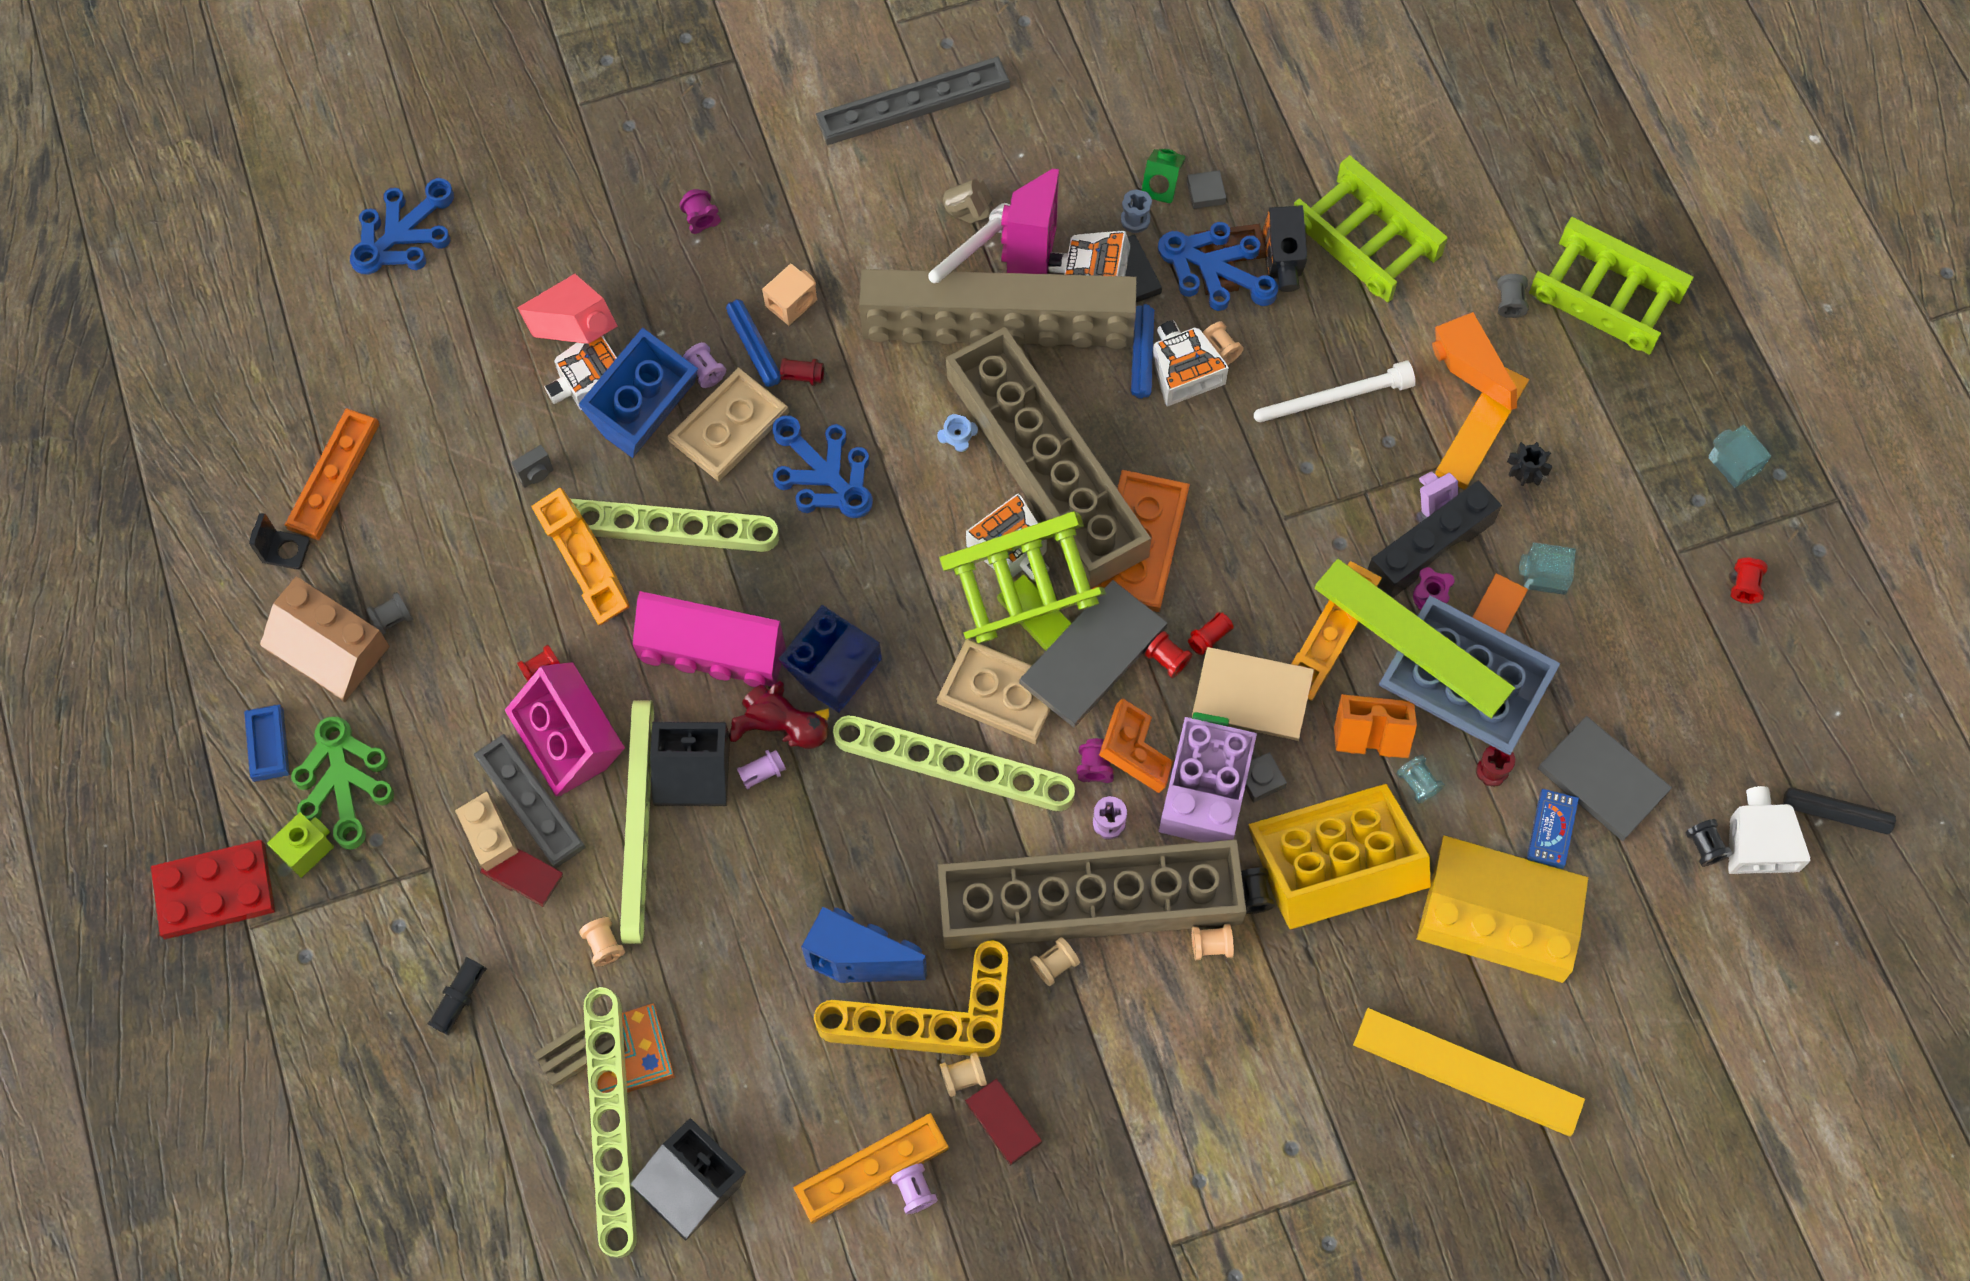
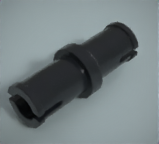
M465 957L464 963L450 987L445 986L442 991L445 996L427 1024L449 1036L465 1006L469 1007L472 999L470 996L487 968Z

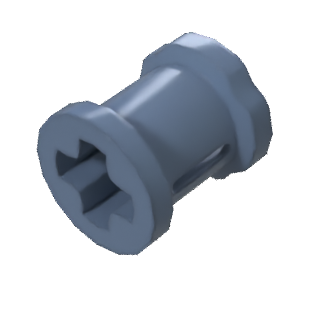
M1135 189L1124 195L1121 223L1127 231L1139 233L1148 228L1152 199L1147 192Z

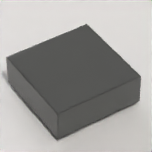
M1220 170L1187 175V185L1193 209L1226 204V194Z

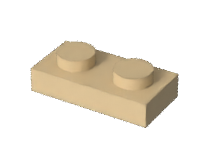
M487 791L455 810L480 866L484 870L488 871L518 853L497 805Z

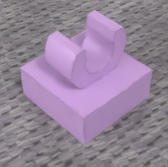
M1429 472L1419 478V481L1424 485L1420 488L1422 513L1426 517L1458 495V480L1450 472L1440 478L1433 472Z

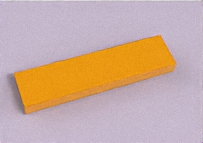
M1505 367L1517 388L1518 402L1530 379ZM1481 393L1436 469L1435 475L1442 477L1450 472L1458 480V487L1464 490L1467 489L1512 410L1507 409L1489 396Z
M929 1113L793 1188L811 1224L892 1181L891 1177L895 1173L915 1164H923L949 1150V1146L932 1114Z

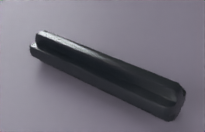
M1793 787L1788 788L1784 794L1783 805L1789 804L1795 811L1883 834H1890L1895 827L1896 816L1890 812Z

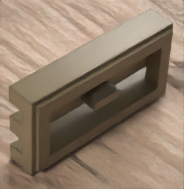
M584 1021L533 1054L554 1088L587 1067L586 1054L557 1074L553 1071L556 1067L585 1050L586 1038L547 1062L546 1060L585 1034ZM601 1034L595 1041L597 1042L604 1036L608 1040L596 1048L599 1054H608L613 1050L615 1039L612 1034Z

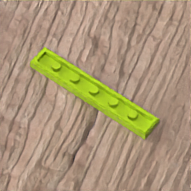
M1337 559L1316 583L1315 590L1491 719L1513 693L1514 686L1341 560Z

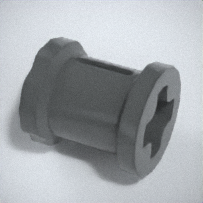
M1507 274L1497 280L1498 289L1501 291V303L1498 307V314L1505 318H1519L1526 315L1529 310V305L1525 301V289L1528 287L1526 276Z
M398 592L394 593L393 598L375 608L371 606L366 608L373 624L381 631L382 635L386 634L387 629L404 620L407 622L413 620Z

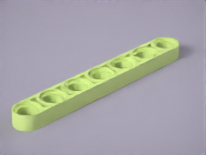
M571 499L581 515L588 511H594L600 515L599 520L595 524L588 525L595 537L759 552L773 549L779 541V532L775 521L766 516ZM623 514L634 517L633 524L628 528L622 529L615 525L616 519ZM659 517L667 519L669 524L665 530L656 532L649 528L653 519ZM696 520L703 524V529L698 534L690 535L684 531L685 525L690 521ZM725 524H734L737 526L738 531L733 537L724 538L719 535V529ZM760 527H768L773 533L768 540L759 541L753 537L754 531Z
M634 700L631 711L620 926L623 944H642L644 937L651 796L650 751L652 722H654L652 700Z
M848 715L841 717L834 725L833 735L835 743L845 752L1053 811L1066 810L1074 801V784L1070 778L1062 774L856 716ZM846 726H855L860 730V735L855 741L846 742L841 739L840 732ZM887 735L892 737L895 741L893 748L886 752L877 750L874 747V742L879 736ZM916 745H923L929 750V756L924 761H914L908 755L910 749ZM950 755H958L963 759L964 765L958 771H949L943 765L945 758ZM984 765H993L998 769L999 775L993 781H984L978 775L979 769ZM1022 774L1030 776L1034 781L1033 787L1028 791L1017 790L1013 785V781L1017 776ZM1053 785L1065 786L1069 791L1068 797L1063 801L1052 800L1048 795V791Z
M599 987L590 991L584 1000L597 1231L601 1250L611 1257L622 1258L628 1256L634 1250L637 1242L634 1190L630 1187V1184L633 1182L622 1006L619 997L613 991ZM603 995L609 996L613 1003L611 1011L605 1016L595 1015L593 1012L595 999ZM601 1034H612L615 1039L613 1050L608 1054H599L595 1048V1041ZM607 1071L614 1072L618 1079L616 1088L609 1093H602L597 1085L600 1075ZM608 1110H615L620 1116L619 1126L611 1132L603 1131L600 1126L602 1114ZM618 1149L622 1153V1164L617 1170L607 1171L602 1163L603 1156L608 1150ZM620 1188L625 1194V1203L619 1210L611 1211L606 1207L605 1196L611 1189ZM616 1228L624 1229L628 1235L626 1246L619 1251L612 1250L607 1242L609 1233Z

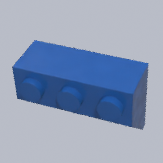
M642 327L580 401L579 407L608 441L631 458H634L693 386L698 368Z

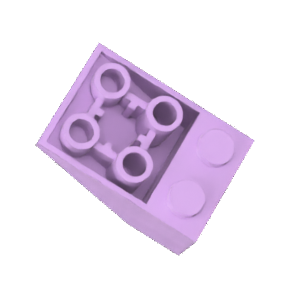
M1185 717L1161 817L1160 833L1198 842L1234 839L1257 733Z

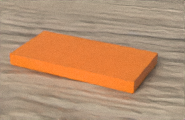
M1127 470L1121 471L1117 489L1151 537L1150 555L1147 559L1092 589L1097 587L1105 588L1114 580L1149 609L1160 612L1190 484Z

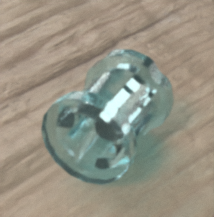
M1424 755L1413 758L1396 773L1400 779L1404 778L1416 794L1414 799L1418 804L1430 799L1445 786L1442 780H1436L1426 766L1427 759Z

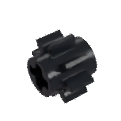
M1521 442L1517 448V453H1510L1507 463L1513 465L1509 472V477L1515 476L1520 481L1521 486L1532 482L1537 486L1540 485L1543 475L1549 476L1552 465L1546 463L1551 454L1550 451L1545 452L1539 447L1538 442L1527 446Z

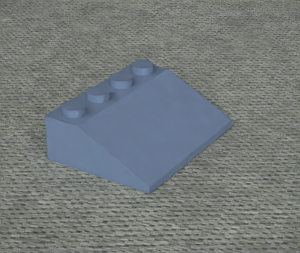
M1429 595L1418 617L1514 686L1513 693L1491 719L1400 651H1397L1379 686L1502 752L1511 755L1560 663Z

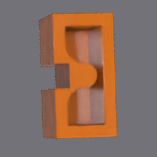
M1341 694L1334 724L1336 751L1365 754L1366 748L1377 749L1379 756L1409 758L1417 727L1415 705L1403 700Z

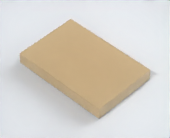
M738 367L668 435V440L720 482L773 429L775 420L789 413V408Z
M969 639L965 640L937 698V704L1035 745L1052 711L1019 684V679L1032 665Z
M1207 647L1193 713L1199 712L1228 718L1230 727L1299 741L1314 669Z

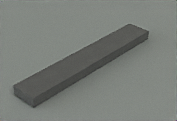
M998 56L816 113V120L826 144L830 145L1009 89L1010 81Z

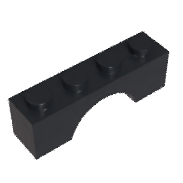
M1479 480L1371 558L1368 570L1382 577L1378 588L1394 598L1418 579L1420 571L1428 567L1446 550L1461 541L1470 542L1493 525L1502 507L1501 503Z

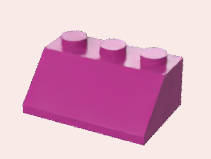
M1051 169L1014 191L1010 206L1004 205L1001 226H1003L1001 262H1007V273L1048 274L1049 256L1053 249L1057 229L1059 169Z
M573 662L540 666L505 709L509 719L556 797L562 796L607 770L625 749Z

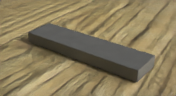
M505 734L474 753L477 761L555 869L586 848Z

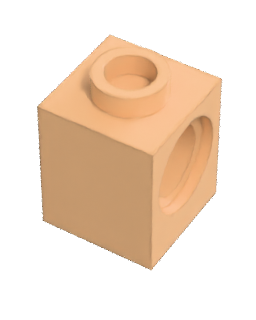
M790 263L762 289L765 306L790 326L817 301L814 278L806 270L800 271Z

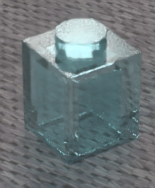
M1742 425L1733 432L1731 429H1727L1719 434L1713 441L1715 446L1708 458L1732 486L1736 488L1761 472L1772 455L1745 425Z
M1533 542L1528 554H1522L1520 559L1519 575L1524 576L1523 587L1528 590L1566 595L1573 582L1576 549Z

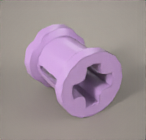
M701 342L692 346L683 355V358L698 368V383L703 388L716 385L726 374V368L723 364L715 361L710 354V347L706 343Z
M1108 796L1099 800L1094 807L1093 828L1104 839L1117 838L1125 829L1127 809L1122 800ZM1105 814H1112V818L1115 819V822H1108L1107 817H1105Z
M922 1163L909 1166L891 1177L893 1184H898L906 1203L904 1207L906 1215L922 1211L938 1201L936 1194H931L922 1174L925 1171Z

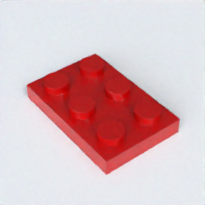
M262 840L151 866L159 934L164 940L275 913L266 847Z

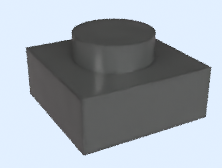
M542 445L537 446L511 462L515 474L524 488L532 483L535 484L543 481L554 470L550 458Z
M1270 752L1251 760L1245 789L1253 803L1286 788L1287 782Z

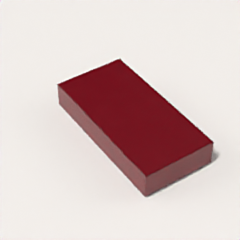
M997 1078L965 1100L966 1105L1010 1166L1042 1143L1039 1136Z

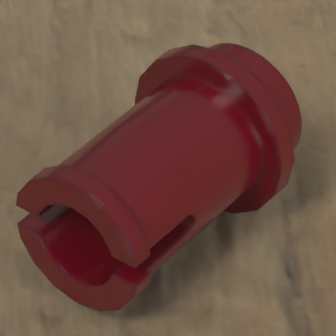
M783 358L780 367L781 380L810 382L811 386H815L816 383L823 382L825 366L824 363L818 362V359H813L812 362Z

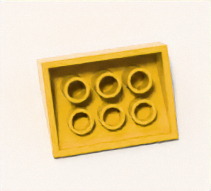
M1387 784L1248 824L1262 866L1268 871L1267 879L1276 904L1290 930L1431 887L1430 856Z
M1443 835L1416 940L1563 983L1573 972L1581 937L1588 877Z

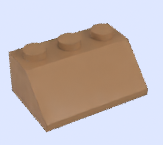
M297 576L273 603L260 643L262 648L344 702L390 647L379 629Z

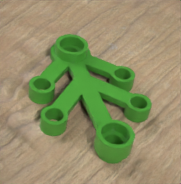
M327 717L320 721L316 727L314 734L316 746L303 764L293 770L291 779L299 789L308 790L315 785L316 774L314 772L328 754L331 766L308 798L298 804L297 814L301 812L304 815L307 807L314 806V813L305 817L309 821L314 817L319 820L322 815L321 805L333 788H335L340 820L333 828V836L341 847L355 849L364 842L366 831L360 821L356 819L350 783L370 794V797L378 805L389 804L394 798V791L386 781H377L347 764L344 750L363 759L365 765L372 772L384 770L388 765V758L382 749L371 748L352 737V730L347 721L340 717ZM332 732H340L336 739L329 740V735ZM376 755L381 756L379 763L370 764L372 757ZM309 773V778L305 782H298L301 774ZM382 788L387 789V794L384 797H376L378 790ZM350 831H357V836L353 840H346V835Z

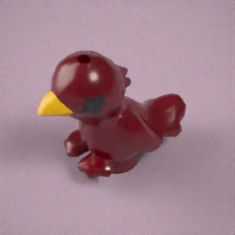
M778 681L769 690L761 684L744 697L742 705L747 710L745 714L732 719L729 739L731 742H737L743 734L756 729L770 732L785 731L787 735L783 737L782 742L788 741L790 747L798 746L804 749H815L821 746L828 737L829 727L827 720L830 716L829 708L815 712L800 711L795 709L783 697L785 691L783 682Z

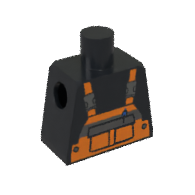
M1303 205L1270 207L1262 230L1266 248L1267 275L1273 279L1278 278L1280 291H1296L1300 288L1299 276H1302L1307 262Z

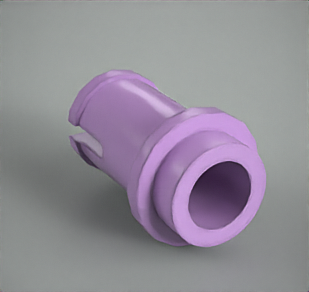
M767 750L765 751V756L741 768H737L747 790L774 775L780 777V772L786 770L777 750L771 753Z

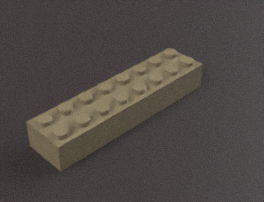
M861 269L859 309L863 339H870L874 342L904 340L908 343H918L921 341H938L942 344H952L954 342L974 343L1006 327L1018 346L1022 344H1040L1044 347L1056 345H1073L1078 348L1107 346L1112 349L1133 347L1136 316V277L951 272L939 283H932L928 277L930 271Z
M1006 327L946 357L947 379L1043 522L1073 511L1080 513L1084 527L1075 529L1077 535L1074 536L1091 589L1149 557L1151 537Z
M1237 840L938 864L944 950L978 947L981 943L991 940L1004 945L1058 940L1060 937L1075 939L1192 929L1193 926L1205 928L1223 926L1224 924L1241 925L1246 914Z

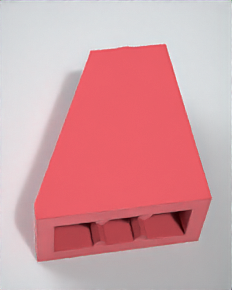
M576 274L517 307L531 335L536 338L589 344L618 327L604 298Z

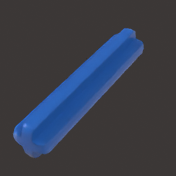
M736 299L733 302H729L726 306L727 314L764 385L772 387L782 381L780 378L781 374L743 301Z
M1148 304L1136 306L1131 393L1138 399L1149 397L1152 388L1154 309Z

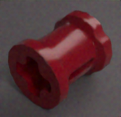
M1491 745L1487 747L1482 755V760L1476 766L1478 779L1487 786H1500L1508 778L1509 773L1515 766L1516 759L1514 753L1512 752L1511 755H1508Z

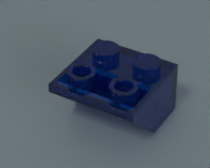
M824 605L820 606L779 657V662L811 695L838 713L841 712L882 660L880 642Z

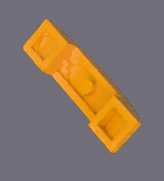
M558 488L531 507L547 536L554 539L584 592L581 596L597 624L601 626L630 607L615 571L591 529L562 488Z
M1352 561L1348 563L1350 568L1378 587L1382 577ZM1330 600L1300 652L1296 654L1291 663L1292 665L1314 669L1308 696L1310 701H1313L1359 623L1358 620Z

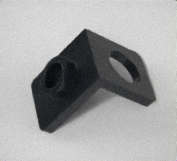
M259 513L255 527L251 532L249 544L262 563L299 570L304 562L310 539L307 536L277 531L267 515ZM284 543H296L298 545V552L294 557L284 559L279 556V549Z

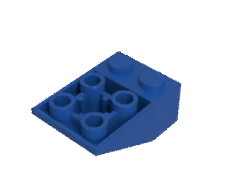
M822 907L801 946L808 968L840 983L925 980L927 977L926 957L921 954L922 949L919 946L906 940L898 943L888 938V933L876 925L868 924L867 927H864L854 922V917L839 908H834L831 911Z

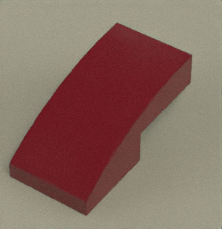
M518 848L517 854L492 869L486 871L482 868L480 870L481 874L510 891L518 892L541 907H544L563 877L562 872Z

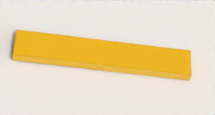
M1369 1008L1365 1012L1353 1046L1569 1137L1574 1133L1585 1101L1580 1096Z

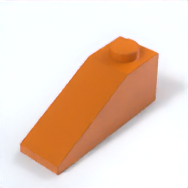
M1474 312L1436 326V341L1432 343V347L1438 361L1444 360L1451 373L1507 409H1516L1517 388Z

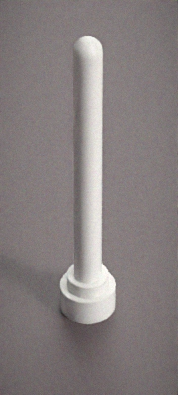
M1002 203L992 210L989 215V222L931 270L928 276L929 280L932 283H939L996 233H1002L1003 226H1001L1003 208L1004 205L1010 206V204Z
M1408 360L1393 364V368L1388 369L1387 373L1257 409L1254 412V419L1257 422H1265L1390 386L1393 389H1408L1415 386L1414 371Z

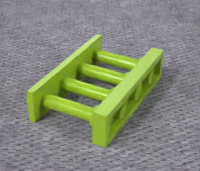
M1349 155L1340 163L1337 176L1338 185L1311 208L1300 198L1294 202V206L1303 205L1305 234L1307 233L1363 281L1372 294L1380 296L1389 303L1393 299L1397 286L1395 278L1420 256H1426L1433 263L1443 255L1448 237ZM1347 193L1352 194L1363 204L1336 228L1321 217ZM1371 214L1377 215L1388 224L1360 249L1345 238ZM1395 235H1401L1412 246L1383 270L1370 257Z
M1571 217L1559 242L1560 245L1566 247L1565 251L1549 276L1539 271L1537 272L1529 294L1535 296L1544 304H1551L1626 342L1631 348L1650 355L1661 335V332L1653 329L1669 300L1677 304L1681 303L1694 277ZM1580 254L1596 262L1580 291H1577L1561 283L1577 255ZM1608 270H1612L1627 278L1610 307L1591 298ZM1638 285H1642L1657 293L1641 322L1622 313Z
M1073 511L939 557L943 571H954L956 576H960L976 625L975 629L963 632L965 639L976 638L977 643L980 644L998 638L996 631L1076 604L1078 610L1099 604L1097 597L1106 595L1105 589L1103 587L1090 588L1074 536L1077 535L1075 529L1084 527L1080 513ZM1055 537L1056 542L1060 541L1077 592L1076 595L1058 601L1040 550L1043 547L1042 541ZM1021 548L1022 553H1027L1043 606L1023 612L1007 563V559H1009L1008 552ZM987 559L989 565L993 564L1010 616L993 623L989 622L973 573L976 570L975 563Z

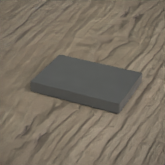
M1588 716L1569 733L1538 767V770L1566 794L1579 798L1578 804L1621 841H1624L1672 789L1670 785Z

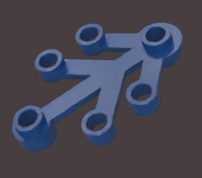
M436 178L428 182L425 187L427 198L401 220L400 209L406 203L403 192L399 188L386 190L383 195L386 203L385 234L375 242V231L381 226V219L376 210L365 209L360 213L359 221L362 225L361 242L354 246L350 255V263L353 269L360 274H372L378 271L382 265L407 264L412 270L423 268L426 264V257L421 248L410 247L406 251L388 250L395 244L431 243L433 247L438 249L449 245L451 238L444 226L438 225L431 229L413 228L436 208H447L452 203L454 192L451 184L443 178ZM393 197H399L397 201H390ZM375 218L374 221L366 223L367 219ZM437 235H444L442 239H435ZM420 256L418 260L410 261L412 257ZM367 258H372L369 261L363 262Z
M1224 222L1214 223L1210 231L1186 236L1181 232L1171 231L1160 238L1158 252L1164 261L1174 265L1179 278V291L1182 295L1191 297L1199 291L1200 280L1198 276L1190 272L1187 262L1189 261L1199 266L1210 295L1209 305L1216 311L1225 310L1230 300L1228 290L1222 288L1217 275L1251 290V299L1257 305L1268 306L1276 300L1278 284L1272 277L1263 275L1257 278L1226 263L1242 258H1256L1260 251V241L1258 238L1246 236L1239 245L1209 253L1197 250L1196 248L1209 244L1224 245L1229 241L1230 227ZM1222 231L1225 235L1217 236L1215 232ZM1171 244H1177V245H1179L1180 247H1178V248H1173V247H1171L1170 245H1171ZM1252 245L1255 249L1247 250L1244 246ZM1191 282L1195 286L1188 288L1184 286V283ZM1259 286H1268L1270 289L1263 290ZM1221 296L1225 300L1217 302L1214 300V297Z
M785 415L776 419L773 424V434L776 442L782 446H790L813 470H791L787 466L778 467L773 473L775 486L780 490H788L794 484L826 485L836 492L815 494L810 489H803L796 495L798 510L803 513H810L816 507L839 508L845 516L850 518H860L868 514L872 508L873 499L870 491L863 487L864 472L869 465L867 450L862 447H855L848 453V461L851 467L850 484H848L840 476L842 446L847 440L846 431L843 426L834 424L826 429L825 436L828 444L826 462L801 437L800 424L796 418ZM786 431H791L794 433L792 436L789 437L782 436V434ZM834 433L842 435L837 440L831 439L830 436ZM855 456H863L865 458L862 462L853 461ZM781 475H788L790 477L784 482L778 480ZM806 497L812 499V502L807 505L802 504L800 501ZM854 499L862 502L858 506H851L849 504Z

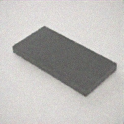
M1114 580L1104 588L1106 595L1097 597L1099 604L1086 608L1019 679L1021 686L1073 728L1079 724L1138 660L1152 641L1167 628L1165 620Z

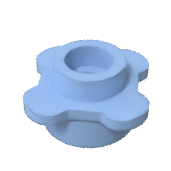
M952 414L947 417L944 429L938 432L937 437L940 443H949L955 446L957 451L963 452L968 449V442L971 437L978 433V427L966 417ZM955 431H960L961 434L955 435Z

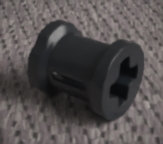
M1716 819L1696 824L1685 832L1688 838L1693 839L1700 853L1701 859L1699 862L1702 867L1715 864L1732 855L1730 847H1725L1716 829L1719 825Z
M1258 867L1242 870L1246 914H1257L1272 909L1275 905L1274 900L1269 898L1266 884V879L1268 878L1267 869Z

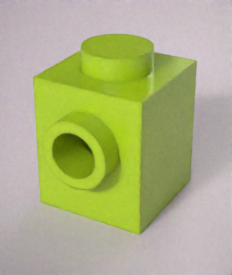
M301 812L267 842L269 847L300 878L334 848L326 838L330 833L328 828L316 817L309 821Z

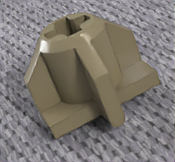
M973 179L947 189L944 193V206L947 212L954 218H959L971 224L989 217L991 213L989 204L993 199L984 180L978 181Z

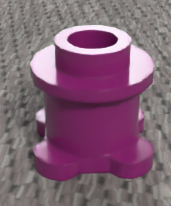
M700 189L690 190L685 193L679 207L682 212L687 214L686 219L691 224L689 229L692 234L700 233L709 227H715L721 222L719 215H717L719 210L716 205H711V195L708 191Z
M1430 567L1423 568L1419 574L1421 582L1416 585L1413 591L1415 605L1421 610L1429 595L1447 604L1450 599L1448 595L1449 588L1455 582L1454 577L1450 573L1440 574L1434 572Z
M1088 739L1086 744L1079 746L1078 752L1082 755L1081 765L1077 766L1079 781L1103 783L1114 781L1113 768L1110 767L1111 762L1099 755L1104 739Z

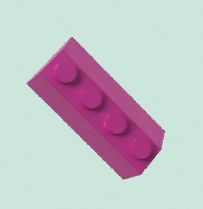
M639 591L633 647L637 658H640L642 662L653 666H659L661 663L674 665L676 669L686 673H694L696 670L709 673L713 678L724 681L730 680V678L739 679L752 687H757L761 684L772 687L773 684H776L786 650L780 621Z

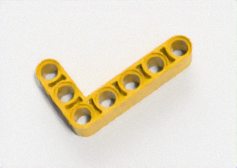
M994 940L985 941L977 947L974 954L968 1013L827 1000L816 1008L814 1014L817 1031L821 1038L831 1043L967 1056L976 1052L978 1057L991 1056L996 1053L1001 1044L1008 976V952L1004 945ZM988 955H995L1001 959L1002 963L994 969H989L983 966L981 961ZM990 991L997 995L998 1000L991 1006H985L978 1002V996L983 992ZM830 1014H837L843 1018L842 1023L834 1029H829L822 1025L825 1017ZM871 1017L878 1019L881 1024L876 1031L868 1033L860 1029L863 1020ZM905 1021H912L918 1025V1030L911 1036H904L898 1032V1027ZM942 1025H951L957 1032L953 1038L943 1040L935 1034L936 1030ZM982 1028L991 1030L995 1035L992 1041L988 1043H979L973 1036L977 1030Z

